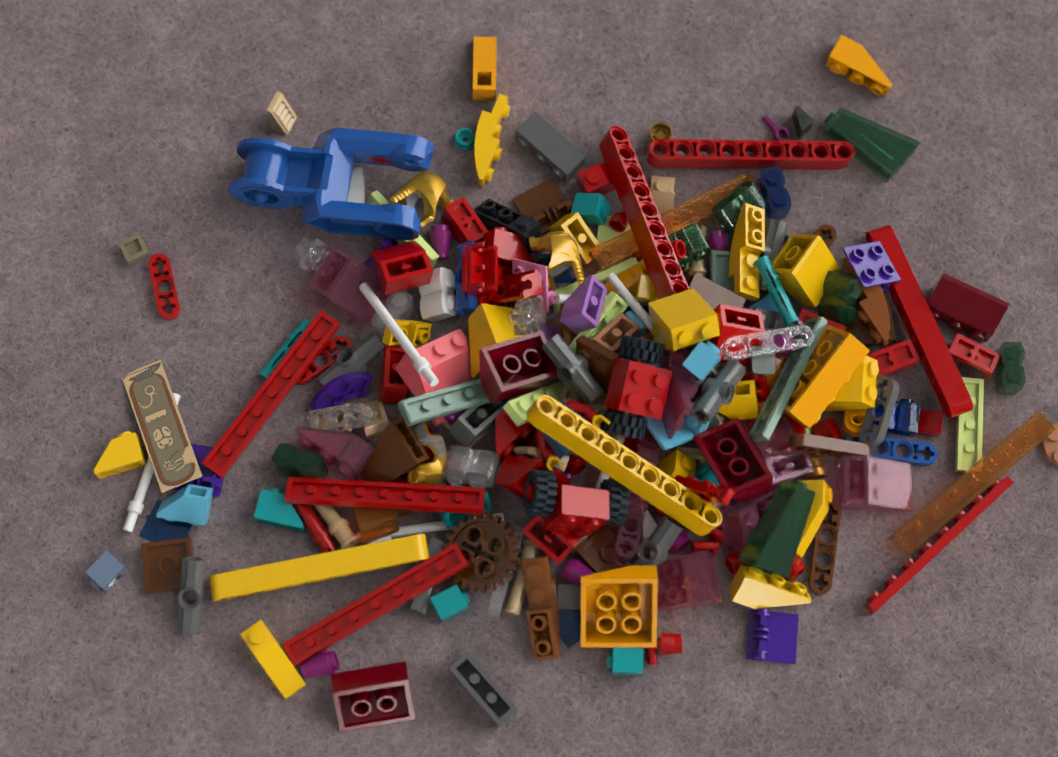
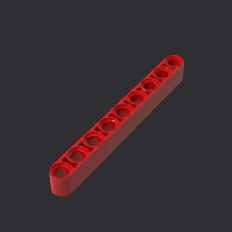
M612 126L599 142V148L658 300L689 290L629 136L620 126Z
M656 139L650 144L646 159L648 164L655 168L840 170L848 166L855 150L850 143L844 141ZM654 151H660L663 156L655 155ZM677 151L684 152L686 156L678 155ZM700 152H706L709 156L705 157ZM723 152L730 153L732 157L725 156ZM746 152H751L755 157H749ZM769 152L775 153L778 157L770 156ZM792 153L799 154L800 158L793 156ZM815 153L821 154L823 158L817 157ZM837 153L843 154L846 158L839 157Z
M890 225L867 231L866 241L870 243L880 241L901 279L899 282L889 283L890 288L888 291L945 415L950 419L972 411L973 402L893 228Z

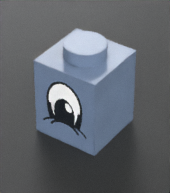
M106 550L85 572L91 577L88 582L97 591L102 588L108 592L128 570Z

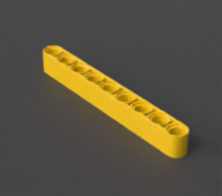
M548 395L540 396L527 409L526 417L533 426L697 535L705 536L721 524L722 515L715 506Z
M413 535L209 576L212 601H220L223 598H237L425 561L429 558L426 535Z

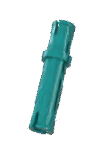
M766 255L757 259L754 263L763 278L762 284L764 287L767 286L775 306L785 323V327L798 322L799 318L780 282V274H776L769 256Z
M303 318L293 333L286 336L287 340L258 373L263 379L266 380L309 326L310 321Z

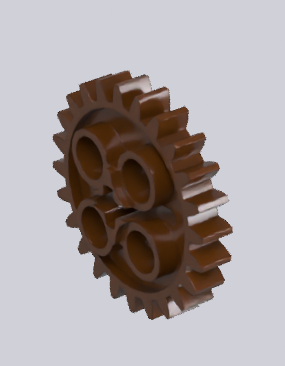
M487 512L485 517L483 514H477L475 519L472 515L468 514V522L459 519L461 527H451L454 535H446L450 540V544H443V547L447 548L457 543L463 555L469 553V566L451 576L452 578L455 577L453 583L461 584V588L464 590H468L470 587V591L473 593H477L479 589L481 593L486 594L487 587L491 591H496V583L504 587L503 579H512L509 574L510 570H518L513 564L514 562L521 561L520 558L515 556V553L522 551L521 548L515 546L520 541V538L512 537L516 530L508 528L510 523L506 520L502 522V518L498 515L493 518V514ZM480 531V538L474 542V534ZM501 541L500 550L494 552V545ZM468 543L499 558L500 562L496 563L465 548L463 545ZM490 564V571L484 575V566Z

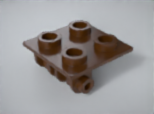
M553 178L512 199L521 214L540 222L541 235L549 231V227L564 215L570 214L571 207L573 206L571 200L564 197Z

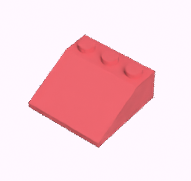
M461 329L416 348L421 357H425L430 363L432 372L439 380L437 385L430 386L424 376L418 374L413 367V361L407 353L404 354L395 368L415 397L475 380L471 376L470 343ZM442 416L432 419V422L435 426L446 422V420Z

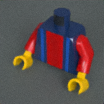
M572 400L566 403L560 402L598 429H600L599 424L602 421L610 424L607 418L599 415L587 404ZM537 429L535 436L538 450L547 463L549 471L555 474L553 466L560 464L562 469H564V464L560 459L569 449Z

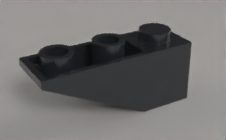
M489 198L473 209L479 219L490 230H493L494 227L506 228L507 232L515 233L529 254L534 252L531 250L529 237H542L540 222Z

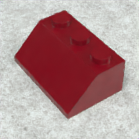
M945 273L941 275L933 286L926 301L935 321L947 323L948 327L954 331H964L970 334L972 339L979 342H987L993 336L1010 304Z
M542 330L483 347L479 350L480 383L490 404L549 386L558 378L557 366L541 348L548 342Z
M738 418L693 436L695 443L719 484H724L735 492L732 499L750 500L771 491L773 476Z
M406 661L331 674L332 695L340 732L415 720Z

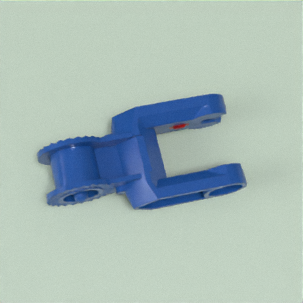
M337 127L320 133L313 148L292 147V145L268 138H244L242 141H239L236 149L237 154L245 160L242 178L232 180L229 184L228 192L240 202L256 207H269L271 209H287L291 206L302 207L303 222L328 233L413 240L419 237L421 227L415 208L393 203L375 205L347 202L354 163L393 166L412 172L426 171L429 169L432 161L434 145L429 140L416 135Z

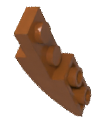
M847 257L842 259L841 273L846 281L850 280L853 284V291L858 300H862L859 302L858 317L863 324H868L871 329L870 335L876 344L880 343L884 349L888 347L890 324L883 290L880 285L863 288Z
M548 556L524 558L521 562L529 605L526 615L534 661L559 658L560 647L559 610L555 579H551Z

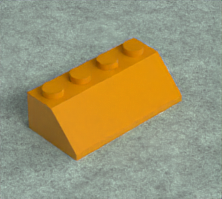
M827 324L783 412L799 424L810 429L812 425L819 421L825 408L835 400L836 394L842 386L849 382L855 369L865 361L866 355L870 350L851 333Z

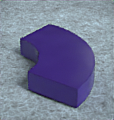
M352 372L331 380L317 392L310 403V407L318 411L336 409L346 400L355 397L364 398L372 380V375L367 372Z

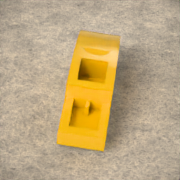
M500 93L491 113L482 110L475 135V171L478 185L484 188L486 181H491L494 174L492 166L494 161L499 162L503 151L500 148V139H498L502 131L500 123L502 118L507 119L511 106L508 105V96Z
M745 203L742 205L732 239L729 277L734 279V293L745 299L755 301L760 298L759 270L754 262L759 259L760 254L765 252V209Z

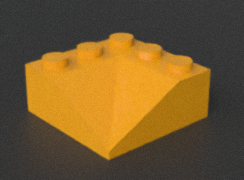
M627 566L581 577V647H657L658 576L656 566Z

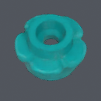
M469 128L459 129L455 133V146L462 148V150L471 149L472 145L475 144L473 131Z

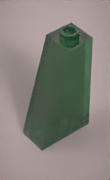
M840 108L836 113L831 112L824 121L826 125L823 133L833 141L850 143L855 150L853 157L886 183L891 180L920 145V142L843 108Z
M793 480L792 484L782 481L738 560L771 573L789 577L816 492L807 489L808 484L801 481Z

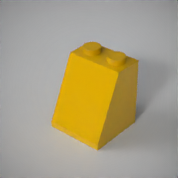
M792 234L771 263L776 274H780V282L783 288L801 305L816 308L824 300V295L828 289L836 283L837 276L842 271L819 235Z
M694 288L648 303L654 342L664 344L665 349L675 351L720 335L716 312Z
M481 303L469 316L472 379L480 378L479 350L481 348L529 334L519 309Z
M866 355L865 361L855 369L849 382L842 386L836 394L835 400L823 412L875 408V399L877 397L876 379L879 371L878 361Z

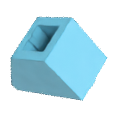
M700 341L682 366L703 381L721 360L719 355L720 349L709 341L706 344Z
M192 484L186 485L162 501L156 517L164 518L167 521L187 522L195 526L206 525L211 512L213 488Z

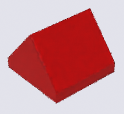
M833 418L825 419L811 428L816 436L844 440Z

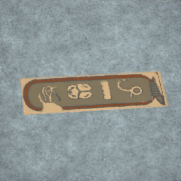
M161 360L136 369L122 379L161 492L163 493L202 477Z

